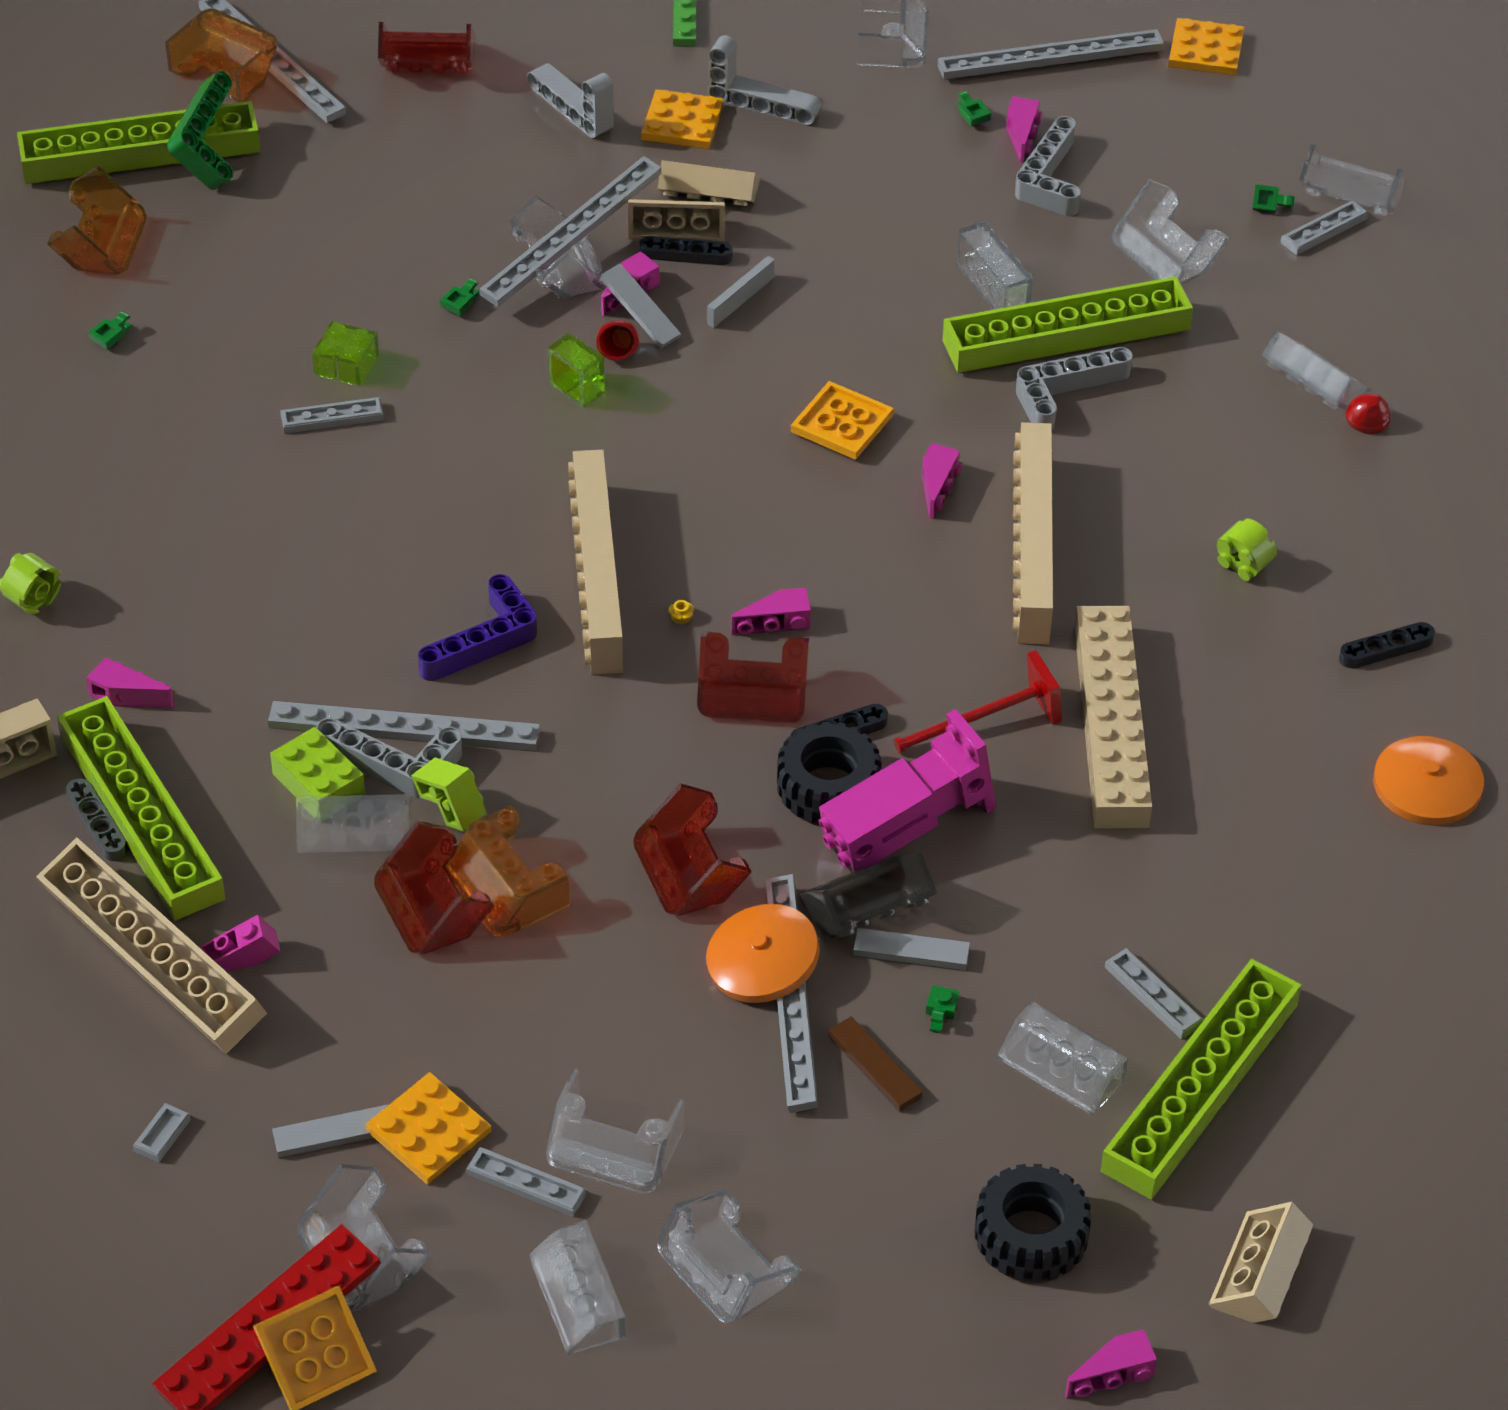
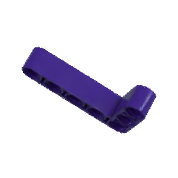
M497 574L488 581L489 602L499 617L424 646L419 650V674L424 680H438L531 642L537 637L536 612L509 576Z

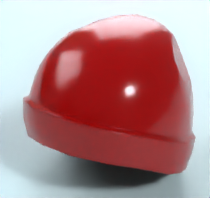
M622 320L604 324L599 329L596 338V346L599 353L612 361L624 360L632 356L640 343L637 328L630 322Z
M1360 394L1352 399L1346 408L1345 416L1349 425L1364 434L1379 433L1390 424L1388 403L1378 394Z

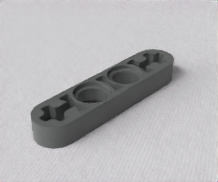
M85 779L70 781L66 787L68 801L99 851L107 860L117 861L122 859L127 853L125 838L93 787ZM77 791L84 793V798L82 800L81 796ZM88 807H95L98 809L95 813L87 814L83 812ZM100 825L110 827L105 832H97L95 830ZM112 839V843L116 847L115 849L109 846V840Z

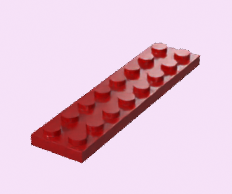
M341 1224L157 1378L152 1385L175 1410H212L268 1363V1359L253 1328L254 1325L336 1286H340L345 1297L382 1266L380 1259Z

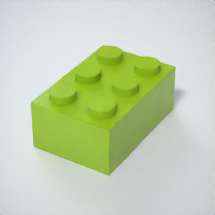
M316 727L311 728L270 752L273 775L320 822L365 796L363 773Z

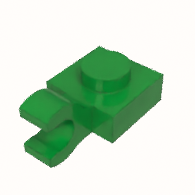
M967 91L957 94L961 100L956 103L959 113L971 127L991 120V112L980 99L973 101Z
M1255 184L1252 209L1276 212L1277 205L1293 207L1295 196L1278 194L1279 187Z
M469 278L461 288L457 286L452 287L440 299V306L461 316L475 302L474 298L480 293L479 290L475 289L479 284L478 281Z
M122 311L112 321L105 318L88 332L90 340L108 350L125 336V332L132 328V324L127 322L130 319V315Z
M932 985L925 1013L931 1015L930 1031L941 1033L945 1018L954 1019L960 990Z

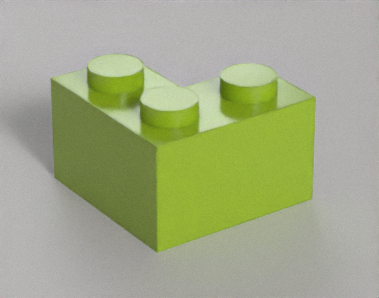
M435 757L411 775L420 798L438 804L446 826L464 832L487 814L483 804V796L478 791L474 782L475 776L469 768Z

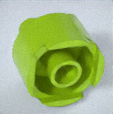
M1248 518L1244 521L1239 520L1218 539L1217 550L1219 556L1217 560L1222 567H1230L1238 573L1242 580L1249 581L1276 557V543L1274 540L1272 542L1269 541L1267 538L1269 532L1260 523Z
M17 553L12 557L9 568L0 579V590L5 598L25 612L37 614L40 612L37 610L43 604L45 606L50 605L57 596L61 587L58 575L61 574L58 569L34 553L23 555Z

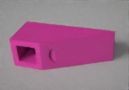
M1012 96L1007 112L1006 129L1020 162H1024L1026 154H1031L1033 140L1031 139H1036L1043 111L1039 110L1040 101Z
M641 251L621 263L645 292L660 284L659 265ZM608 287L605 288L601 295V314L603 316L622 306L621 302Z
M935 443L930 444L922 464V482L929 518L932 519L938 509L942 510L945 503V495L952 491L954 477L960 475L963 465L959 461V450Z
M806 587L779 590L733 613L731 617L732 635L810 628L811 609Z
M106 657L86 677L89 696L95 699L107 696L113 706L172 708L174 706L172 689L166 683L156 681L142 672L132 670L122 663L115 662Z
M259 915L250 918L199 947L225 971L258 965L281 952L276 930Z
M1142 1329L1112 1338L1068 1377L1066 1398L1085 1397L1095 1391L1103 1389L1112 1390L1122 1384L1134 1381L1143 1382L1155 1375L1157 1358L1145 1330Z

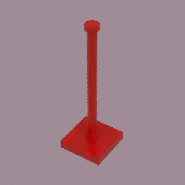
M1037 650L1027 653L1029 688L964 713L961 716L967 723H971L1035 697L1050 722L1055 724L1062 721L1060 686ZM944 721L902 739L900 737L895 738L894 744L898 753L901 754L908 747L947 732L946 726H948V722Z

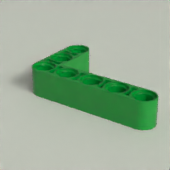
M222 70L217 71L201 84L167 143V148L172 156L211 190L218 189L231 180L234 175L232 167L202 140L232 87L231 77Z

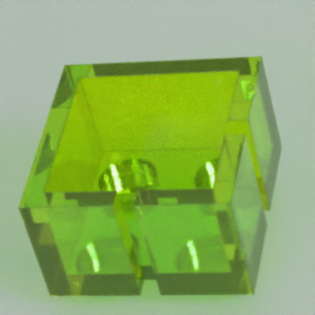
M331 321L323 334V339L319 340L312 352L314 375L335 380L337 377L336 358L339 381L360 386L379 355L377 332Z
M570 333L548 347V374L551 386L564 395L569 392L568 397L583 408L605 393V377L603 375L605 373L604 356L599 351H595L581 339L576 338Z

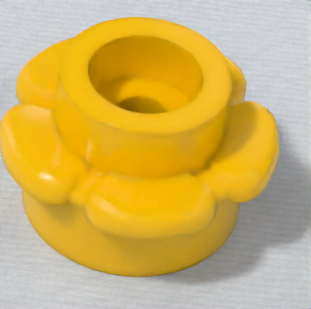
M678 600L674 605L671 604L669 606L668 612L671 614L673 622L686 624L693 616L694 607L685 600Z

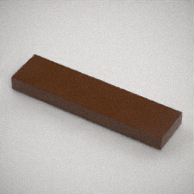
M852 1016L828 1030V1036L899 1112L922 1098L923 1091Z

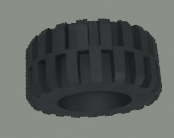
M822 722V725L813 723L808 725L807 729L803 730V728H800L793 733V736H789L784 741L778 753L777 791L778 795L782 798V803L786 808H791V812L797 817L803 816L804 820L813 823V821L819 822L818 820L821 819L819 807L881 771L882 760L879 755V749L865 733L861 735L859 729L853 726L848 728L844 723L838 722L837 725L830 724V722ZM834 767L847 772L849 775L841 779L825 780L817 778L809 772L817 768Z
M1026 1164L1016 1165L1014 1170H1011L1009 1167L1000 1171V1177L995 1175L987 1181V1186L982 1188L979 1194V1201H977L974 1233L975 1239L978 1241L977 1247L980 1253L986 1255L985 1260L992 1267L997 1265L999 1272L1006 1276L1008 1274L1015 1275L1014 1279L1021 1281L1024 1278L1032 1279V1282H1041V1278L1047 1277L1048 1280L1058 1278L1060 1272L1062 1274L1068 1273L1073 1269V1264L1076 1265L1081 1261L1083 1253L1087 1250L1092 1213L1090 1212L1091 1205L1089 1199L1084 1196L1085 1191L1078 1183L1074 1185V1179L1068 1174L1061 1175L1059 1169L1051 1166L1050 1169L1042 1168V1164H1033V1167H1026ZM1037 1211L1051 1217L1059 1226L1048 1233L1028 1234L1013 1227L1007 1219L1018 1212Z

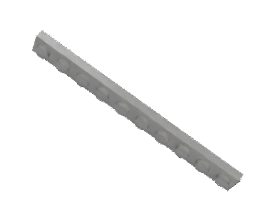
M226 0L198 1L199 9L326 123L346 115V107Z
M1158 29L942 57L938 58V68L943 79H954L1139 53L1162 51L1164 42Z
M645 156L640 158L480 288V296L496 307L502 305L627 203L628 199H632L662 174V167Z
M281 701L272 702L268 718L269 728L308 731L316 727L322 719L333 718L371 737L430 742L442 728L455 727L461 732L462 745L526 751L537 750L540 734V724Z
M793 874L766 879L768 904L785 905L798 910L796 884ZM805 981L792 993L777 999L786 1099L790 1113L818 1108Z

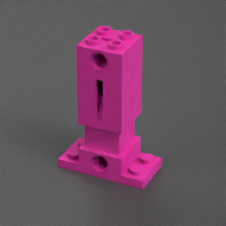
M956 709L946 714L948 726H946L947 732L930 741L932 750L910 763H907L903 758L899 759L819 807L821 819L818 821L824 831L822 839L828 849H834L837 852V858L844 868L849 867L854 875L937 827V817L960 803L966 809L972 805L976 807L981 806L987 814L996 809L986 744Z

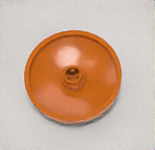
M1413 736L1392 743L1378 757L1373 775L1375 791L1388 809L1406 820L1424 825H1445L1467 817L1478 806L1484 788L1483 772L1476 759L1461 746L1446 739L1433 736Z
M779 904L753 906L732 915L715 931L706 952L708 971L716 987L730 998L749 1003L773 1001L792 993L810 977L819 959V940L813 924L800 911Z

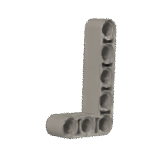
M726 35L720 36L709 52L708 92L710 96L723 98V104L794 123L811 125L822 108V102L818 97L736 75V42Z
M549 63L527 73V81L530 87L589 137L595 138L614 127L613 83L606 73H601L583 82L582 90Z
M1069 116L1058 117L1018 171L1015 184V197L1018 200L1065 216H1073L1078 213L1081 195L1080 188L1050 177L1074 144L1076 122L1073 118Z
M1117 347L1022 367L1017 372L1016 395L1031 423L1052 424L1053 430L1055 428L1057 406L1051 395L1125 380L1131 374L1133 354L1127 348Z
M333 718L322 719L316 726L361 772L416 798H420L412 779V774L435 757L456 764L463 755L462 735L460 730L455 727L442 728L414 758Z

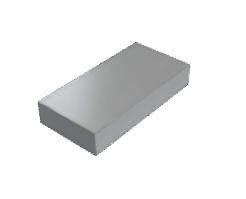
M164 1103L134 1143V1152L159 1163L191 1121L190 1114Z

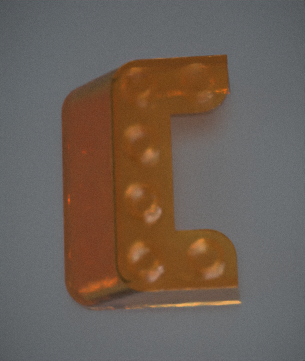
M205 9L165 41L168 69L170 72L182 77L190 76L200 67L214 73L220 70L225 71L234 81L228 93L229 98L237 102H244L264 85L277 49V40L273 34L217 9Z
M98 165L73 180L69 188L70 201L83 212L78 227L74 225L64 232L56 231L52 233L47 244L69 263L71 267L78 271L118 275L129 267L147 215L142 205Z
M512 805L473 822L445 863L446 874L487 929L498 937L509 936L570 906L569 877L557 864L546 863L529 870L507 842L516 837L515 831L521 824L520 815Z

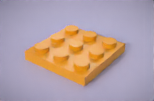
M1177 18L1168 67L1236 76L1244 26Z
M655 89L641 132V140L710 149L723 108V98Z
M828 381L791 424V432L856 460L892 418L894 408Z
M430 1072L365 1125V1129L370 1132L371 1136L426 1185L491 1133V1125Z
M340 1286L325 1291L253 1326L290 1410H299L377 1372Z

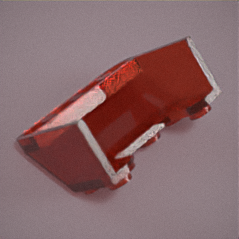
M379 22L378 60L381 66L386 67V71L397 72L399 68H409L408 71L422 72V69H431L432 72L443 73L445 69H454L456 73H468V69L473 68L476 36L471 24H466V33L388 32L384 22Z
M703 631L700 640L697 708L699 712L706 717L776 722L798 721L805 711L810 638L792 637L788 639L783 645L782 663L729 659V641L724 634Z
M679 783L637 830L633 841L638 857L665 912L676 916L724 903L752 873L744 858L736 856L728 862L719 860L705 832L718 814V805L712 792Z
M416 820L377 870L374 877V886L408 950L412 953L424 955L468 939L493 909L494 904L485 892L476 891L470 897L461 895L445 867L457 851L458 845L454 833L450 827Z

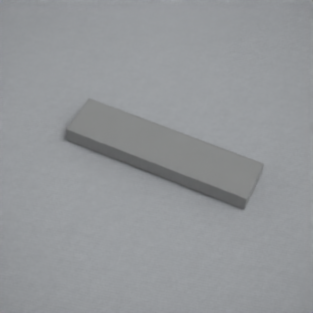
M1352 200L1281 236V243L1297 256L1367 220L1368 212Z
M767 256L707 306V325L713 328L716 327L775 277V259Z
M621 263L601 274L600 279L660 349L680 338L681 333Z
M380 397L280 410L284 434L384 420Z
M857 928L853 956L966 970L970 942Z
M1127 948L1105 961V969L1180 1039L1195 1031L1203 1022V1018Z
M388 1104L272 1128L278 1158L372 1139L374 1137L365 1129V1125L386 1108Z
M482 1147L478 1149L466 1169L468 1176L571 1217H574L587 1195L586 1189Z

